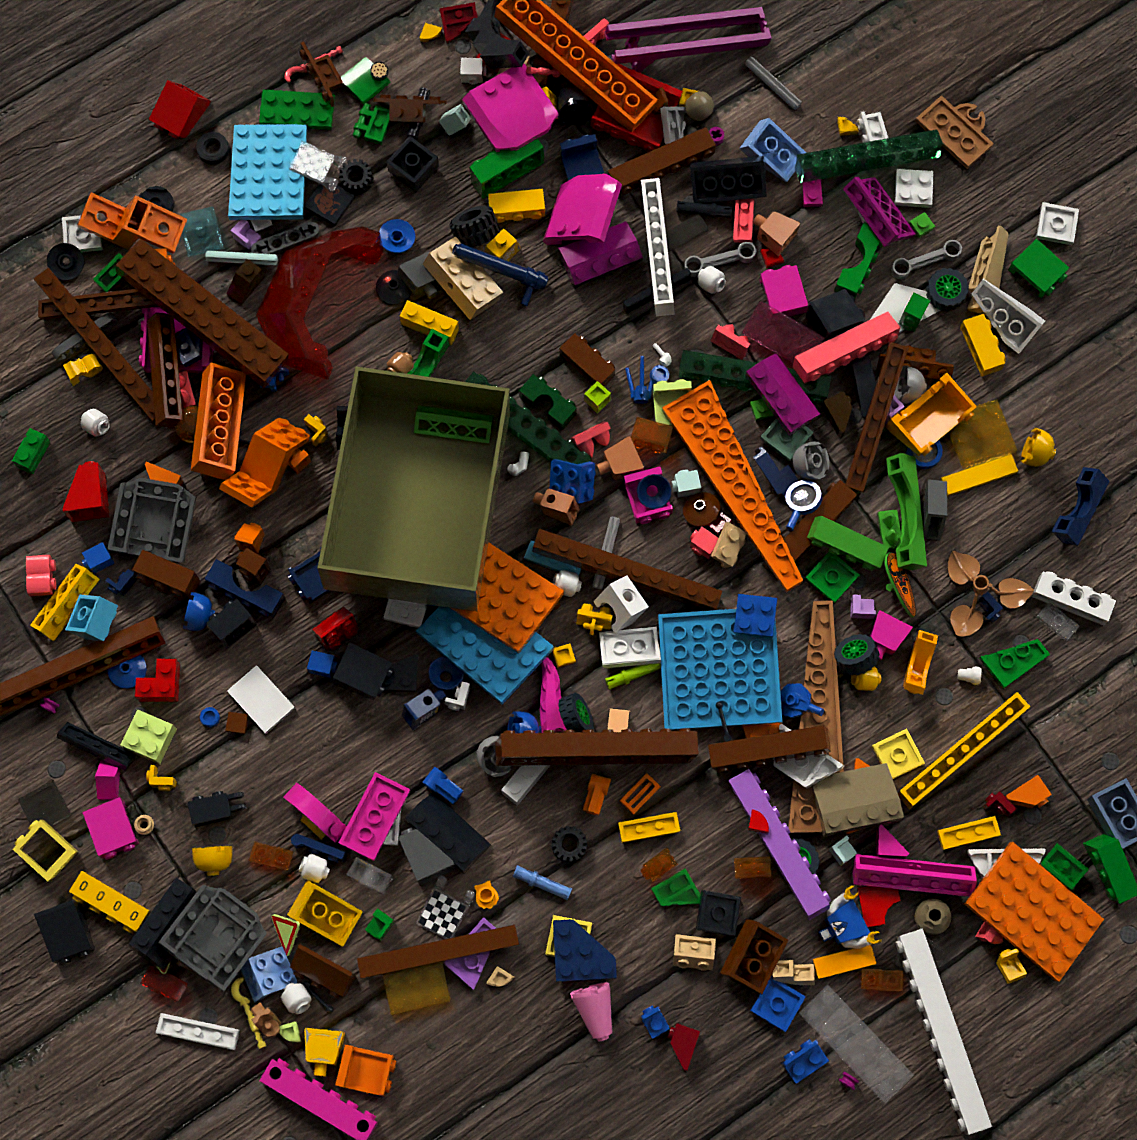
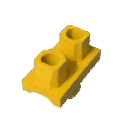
M584 603L582 608L578 609L576 624L590 629V635H594L595 630L611 629L613 615H611L610 608L601 607L600 613L592 612L593 606Z

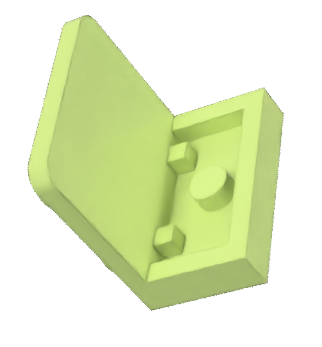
M680 379L671 383L659 381L653 384L655 421L658 427L672 426L663 413L662 407L690 392L692 389L691 381Z

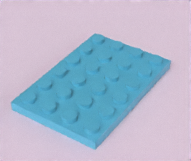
M234 125L229 220L303 219L305 175L291 168L301 146H307V125Z

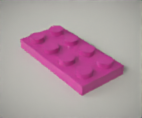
M375 772L338 843L375 861L411 790Z

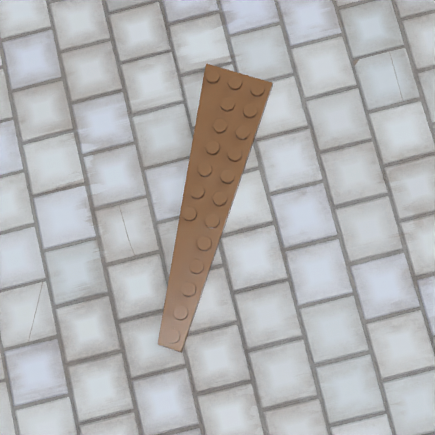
M813 601L804 687L811 693V703L823 708L824 713L822 716L812 712L802 713L799 729L825 725L828 729L831 752L826 754L843 764L837 662L834 655L836 645L833 601ZM841 769L836 773L844 772V769ZM793 780L788 824L790 834L822 833L812 787L805 788Z

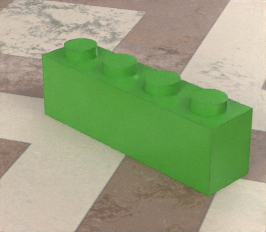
M823 516L815 517L807 539L812 540L813 545L827 547L830 553L835 555L842 554L846 556L845 559L852 563L857 561L863 564V568L870 571L881 568L889 548Z

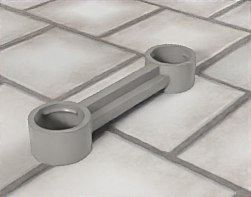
M949 240L939 250L911 260L905 258L896 259L891 268V273L896 279H905L910 271L943 259L955 261L962 252V246L956 240ZM954 246L957 248L958 254H948L946 247ZM903 264L907 267V272L899 273L895 270V266Z
M743 242L739 245L738 249L702 259L698 256H690L685 260L684 269L688 268V263L697 262L700 265V269L697 271L690 270L691 277H697L699 272L708 266L715 267L738 260L743 263H750L755 258L756 247L751 242ZM749 248L753 254L750 257H744L741 255L740 250Z

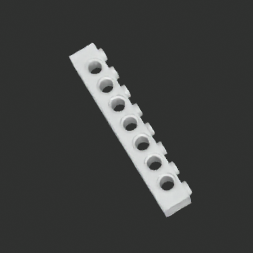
M659 178L641 180L656 316L674 315Z

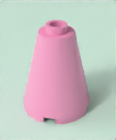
M609 983L592 984L588 988H579L571 992V998L592 1038L598 1041L609 1039V1035L612 1034Z

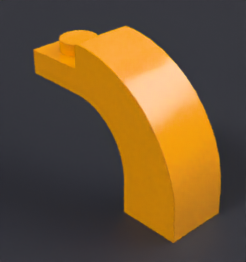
M921 630L918 631L903 683L904 689L910 693L922 695L924 693L927 673L937 645L938 635Z

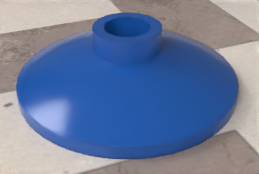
M393 219L384 223L380 228L379 242L385 250L391 253H403L413 246L415 231L408 222ZM397 237V238H400V240H399V241H395L394 238Z
M138 655L109 668L108 676L120 688H133L136 686V678H145L147 665L144 658ZM124 665H129L127 671H123Z

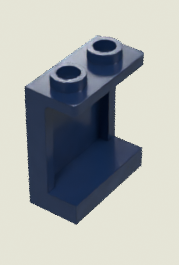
M320 552L295 568H288L290 574L287 577L293 585H298L300 588L297 591L303 601L307 599L309 604L331 591L323 589L318 572Z

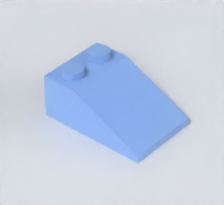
M770 118L759 121L739 148L748 157L764 156L766 170L784 182L790 179L807 156V153Z

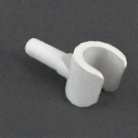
M656 343L653 344V347L661 356L659 359L660 364L667 368L671 363L670 354L664 353Z

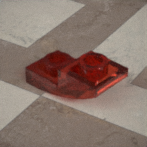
M152 965L149 966L140 984L155 993H161L175 1002L180 1000L188 983L170 973L162 974L157 967Z

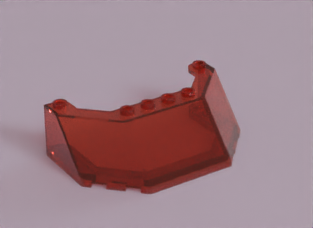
M363 226L337 230L284 251L256 317L265 336L289 354L288 362L285 365L329 380L333 368L330 360L327 359L328 350L324 345L312 340L303 319L331 255L337 252L368 264H375L380 260L384 251L380 232Z

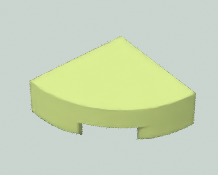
M297 1022L280 1026L279 1034L284 1039L290 1042H301Z

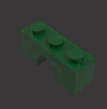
M533 374L519 389V397L533 408L540 401L550 402L553 407L548 412V420L561 430L577 414L576 404L570 399L566 400L563 398L558 389L549 387L546 380L540 376L537 377Z

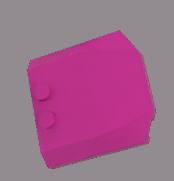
M525 64L522 67H514L502 72L469 91L462 99V103L496 152L505 149L515 151L548 133L551 125L559 116L558 111L533 75L526 72L527 67Z
M608 174L580 175L561 184L543 242L547 245L561 244L562 240L586 239L589 243L604 242L622 184Z

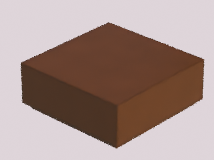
M228 712L225 731L246 734L249 715Z

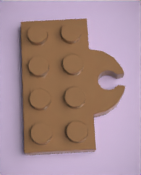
M940 96L915 120L966 169L971 167L994 144L982 133L986 121L983 111L979 112L977 118L969 116V113L974 112L977 108L974 104L964 103L953 107L943 96Z

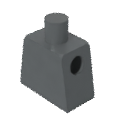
M430 252L399 265L398 276L415 295L425 292L429 299L438 295L435 287L439 283L423 265Z

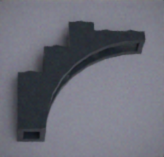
M488 0L479 17L473 18L465 31L466 34L473 41L474 47L481 54L480 57L489 69L522 67L529 55L528 50L520 40H509L501 37V22L494 15L496 6L502 0Z

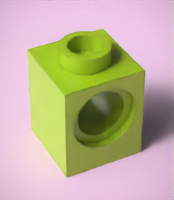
M598 381L584 393V402L596 413H599L611 401V393Z

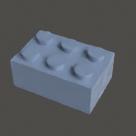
M1127 778L1087 799L1106 835L1119 839L1122 849L1137 842V796Z

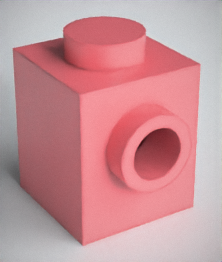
M701 527L699 531L695 530L690 537L691 550L699 556L703 555L710 559L718 537Z

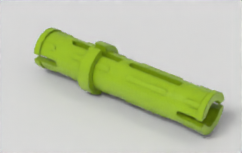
M661 663L638 665L626 671L624 669L620 670V673L605 678L606 685L611 690L622 684H630V681L661 669Z

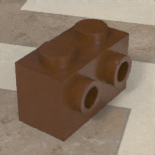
M248 548L244 552L241 551L236 558L238 572L248 582L253 580L261 585L271 570L264 557Z

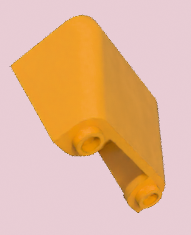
M948 373L943 375L939 379L940 381L932 385L920 398L891 418L885 426L892 435L918 456L921 454L926 456L933 450L931 446L963 419L968 421L975 415L973 411L977 406Z

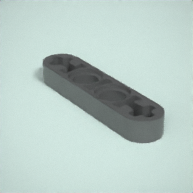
M315 222L304 223L255 242L251 246V252L258 253L257 249L261 248V254H280L316 240L320 235L319 227ZM309 228H312V230H314L313 234L309 232ZM292 234L299 235V239L295 242L290 241L289 237ZM279 240L282 242V245L279 248H274L272 243Z
M106 313L94 322L103 333H106L117 324L118 320L113 313ZM76 333L54 348L52 355L57 362H62L88 344L79 333Z

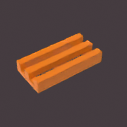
M646 773L619 802L634 815L661 786ZM646 780L650 781L629 803L626 802ZM652 785H654L655 787H654V788L644 797V799L633 809L631 806H632Z

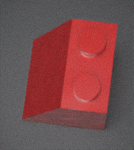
M167 80L148 120L154 122V127L160 130H168V134L176 139L179 137L186 138L211 101L182 84Z
M88 461L77 468L63 506V512L71 522L109 517L106 474L99 463Z

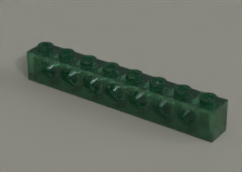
M938 129L798 154L795 171L799 182L802 183L940 157L943 142Z
M683 350L678 377L686 381L698 380L701 383L710 380L711 383L719 384V386L725 388L732 386L742 391H747L748 389L756 391L745 375L746 371L757 363ZM701 366L703 367V370L697 371L694 369V367ZM787 368L812 403L822 404L828 398L831 376L821 375L815 381L804 383L794 369ZM719 369L722 373L715 374L713 370ZM737 372L740 374V377L735 378L731 373ZM810 385L814 388V390L809 391L805 388V386Z
M474 371L465 381L492 386L487 382L488 380L484 375L480 373L478 375ZM510 396V412H515L517 415L509 417L507 428L509 432L549 462L554 459L569 462L566 460L568 456L576 458L575 461L570 463L592 462L588 453L585 451L580 452L572 441L564 440L557 430L548 428L545 421L539 417L536 419L531 415L532 413L528 408L520 407L517 401ZM530 423L531 427L523 428L522 424ZM538 434H544L546 435V438L541 440L538 439L536 436ZM553 445H559L561 449L555 451L552 450L551 447Z

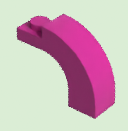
M298 783L283 797L334 843L343 835L347 826Z

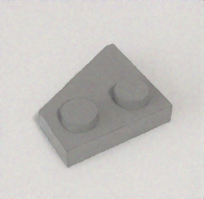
M685 107L660 108L665 145L684 137L683 132L686 122L683 120L685 113H687Z

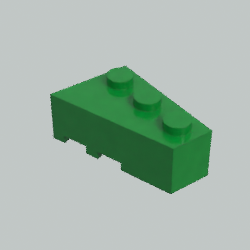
M1103 833L1084 842L1083 845L1106 887L1108 898L1120 904L1137 896V883L1119 839Z

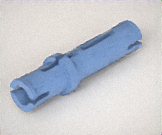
M517 865L513 877L529 883L528 886H536L568 900L572 888L545 878L536 871L532 872L524 869Z

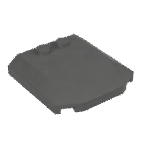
M138 478L134 481L121 483L108 550L139 556L143 549L171 562L184 563L197 498L175 483L146 478Z
M202 885L158 944L212 986L224 992L267 933L263 929L257 913L227 890Z

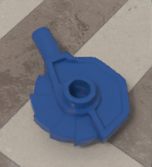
M787 684L781 690L782 714L785 717L795 718L803 715L802 713L812 712L819 716L823 715L824 709L811 703V693L802 684Z

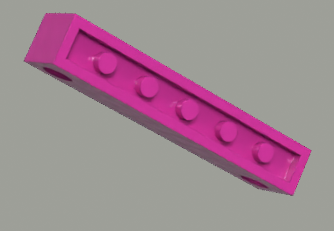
M855 854L853 865V884L968 897H970L976 887L977 879L974 866Z
M280 1058L277 1061L271 1060L260 1078V1082L356 1140H369L379 1123L375 1121V1115L368 1111H365V1113L357 1110L359 1106L350 1100L347 1103L340 1100L341 1095L332 1089L330 1092L322 1089L324 1086L322 1083L315 1079L312 1082L305 1078L307 1074L297 1068L295 1071L287 1068L289 1063ZM278 1067L281 1070V1077L275 1080L270 1075L274 1068ZM360 1120L368 1122L369 1128L366 1132H361L357 1129V1124Z

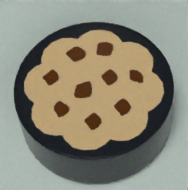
M383 62L373 63L370 68L371 77L376 81L385 80L388 77L387 65Z

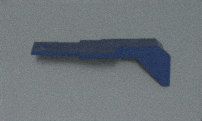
M763 447L755 449L757 455L753 459L777 495L782 493L785 498L788 488L798 481L797 477L789 465L779 471ZM800 489L792 496V503L796 506L804 507L809 503ZM797 499L801 501L800 505L795 504Z

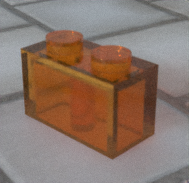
M636 417L631 440L637 448L643 449L646 447L655 453H667L673 426Z

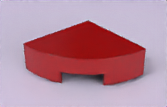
M770 249L760 250L766 268L784 263V258L781 254L777 256Z
M752 809L748 830L768 834L769 826L764 815Z

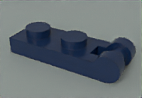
M294 834L291 837V843L294 847L298 849L306 847L309 849V853L320 856V853L327 855V859L332 862L338 863L339 860L344 862L347 856L344 851L305 836Z

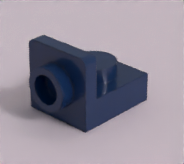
M128 569L119 576L117 583H114L109 578L105 581L109 585L108 589L116 595L119 592L124 596L137 581L135 573Z
M987 591L979 599L981 608L990 613L983 620L985 624L989 621L995 622L1001 616L999 613L1003 609Z

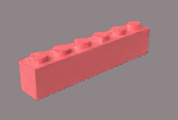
M887 311L795 356L792 367L804 383L815 381L825 373L829 374L842 365L846 366L856 358L864 357L872 350L880 349L884 344L894 342L898 338L901 327Z

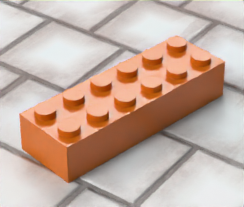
M212 362L204 370L191 471L227 480L235 472L246 379L245 373Z

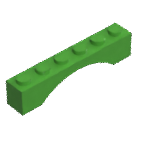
M900 453L886 458L888 477L896 491L902 518L901 536L896 548L898 568L913 571L927 567L916 458Z

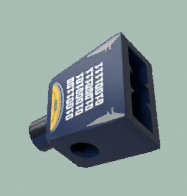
M428 689L404 704L402 717L414 731L439 712L440 703L447 697L440 689L434 694Z

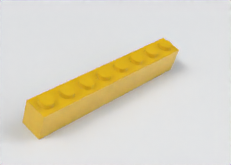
M1016 692L898 792L899 798L910 810L1030 708L1029 704Z

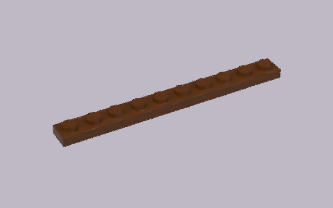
M48 267L36 276L34 281L145 414L154 422L155 410L151 389Z

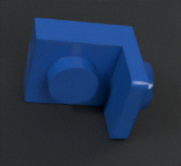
M652 1005L642 1011L644 1015L640 1018L652 1039L670 1029L659 1006L654 1009Z

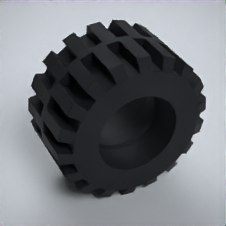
M477 206L467 209L454 217L449 224L453 236H456L462 244L472 248L487 243L500 232V226L490 206Z

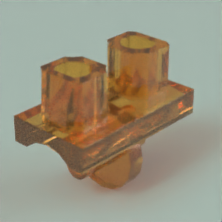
M665 848L643 864L644 868L641 869V873L646 880L651 878L654 882L678 864L674 857L670 855V850Z
M770 857L734 858L735 879L771 877Z

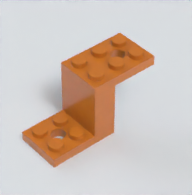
M91 192L77 227L128 250L138 238H141L148 243L162 249L167 248L168 252L174 253L187 219L136 195L125 208ZM97 213H103L106 221H99L96 216ZM159 224H164L168 231L162 233L158 228Z
M278 418L253 434L240 471L222 482L219 489L246 505L254 507L278 490L292 452L309 442L311 435L306 433L304 429L293 426L286 419Z

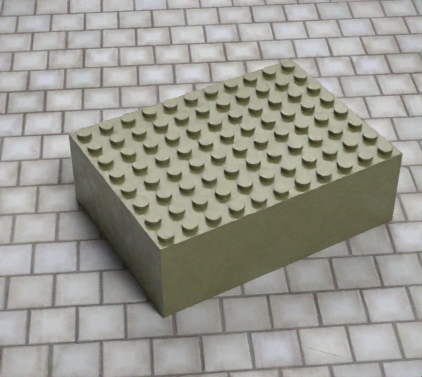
M355 367L318 563V572L323 589L477 612L510 416L509 388ZM421 405L494 416L490 443L414 433L416 410ZM420 419L419 428L428 429L431 426L427 420ZM443 422L437 425L440 431L446 432L450 429ZM459 425L455 428L460 434H466L469 431L464 425ZM478 428L474 432L479 437H486L487 429Z

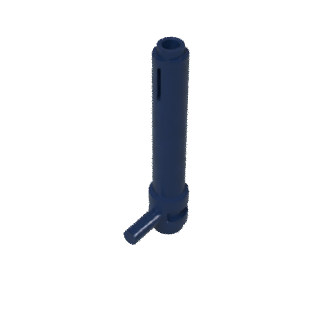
M461 243L455 244L452 254L456 258L518 280L521 284L526 285L521 301L523 305L528 306L533 289L543 290L547 285L548 276L544 272H536L533 268L522 267Z

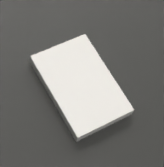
M657 627L620 630L616 633L614 631L599 632L603 669L661 663Z
M257 665L227 690L265 734L295 709L291 702Z

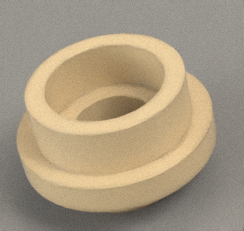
M141 815L135 820L134 828L139 834L147 835L154 829V821L148 815ZM147 822L148 826L143 829L141 827L142 823Z

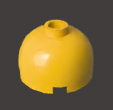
M1035 427L1031 431L1034 433L1032 438L1028 436L1021 454L1025 459L1021 460V462L1038 467L1046 464L1049 459L1052 460L1056 454V449H1054L1053 437L1046 431Z
M232 846L192 848V857L196 868L207 872V876L219 875V871L227 869L232 861Z

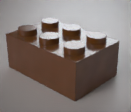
M143 549L132 569L142 585L147 587L155 586L157 591L166 595L169 592L174 595V598L185 602V600L189 601V599L192 600L194 596L190 595L191 592H196L201 583L195 571Z

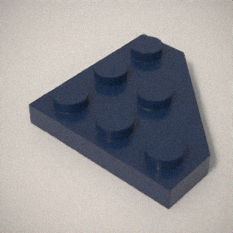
M573 919L553 920L556 982L617 979L616 958Z

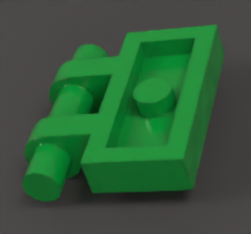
M365 103L363 109L359 111L358 115L360 117L358 122L354 125L353 137L359 139L361 133H365L364 139L366 141L382 145L390 124V109L376 105L374 111H370L371 105ZM366 119H370L368 126L364 125Z

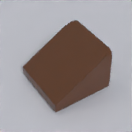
M660 87L653 95L658 99L653 110L654 115L661 114L660 108L668 107V99L663 87Z

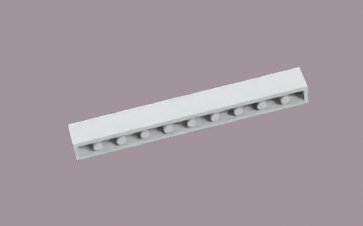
M923 928L898 936L896 947L898 952L903 954L905 961H902L905 972L910 974L911 980L909 984L911 990L917 994L918 1000H916L919 1012H923L925 1017L923 1025L925 1030L930 1032L932 1050L937 1052L939 1058L936 1060L938 1068L944 1072L946 1078L943 1080L945 1088L951 1092L953 1098L950 1100L952 1108L958 1112L960 1118L957 1120L961 1132L964 1131L968 1135L992 1127Z

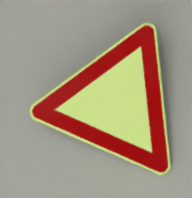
M274 914L272 915V920L280 943L284 948L286 956H290L297 933L300 930V923Z

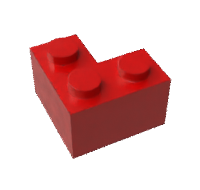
M157 659L156 678H136L135 697L139 702H178L180 663L177 659Z

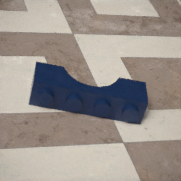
M1083 467L1076 481L1078 490L1076 506L1069 515H1059L1052 532L1064 544L1079 545L1110 482L1099 469Z
M217 559L205 577L210 589L216 592L218 590L225 592L224 595L229 599L235 600L236 598L242 601L241 604L249 609L254 607L258 609L259 614L267 618L268 616L274 618L285 600L283 593L268 585L257 591L240 589L235 583L233 567Z

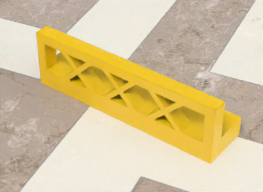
M75 564L30 626L54 641L68 623L79 594L88 595L100 579L88 569Z

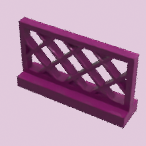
M859 176L854 177L843 188L884 247L889 246L894 241L913 238L916 235L875 177L860 179Z

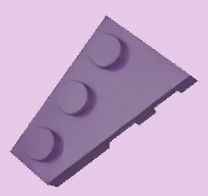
M483 917L469 934L496 928ZM490 951L447 960L444 964L474 990Z

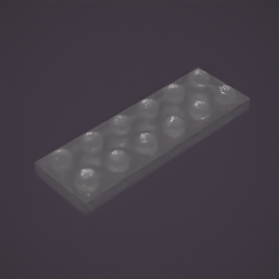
M829 985L799 1012L801 1017L884 1104L914 1076Z

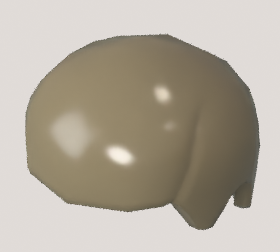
M703 91L695 92L685 102V110L688 116L696 121H703L712 114L714 109L712 97Z

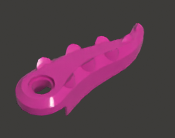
M546 657L540 664L542 668L540 725L542 733L545 730H554L555 733L562 732L567 729L561 719L558 706L559 699L561 698L560 680L554 664Z

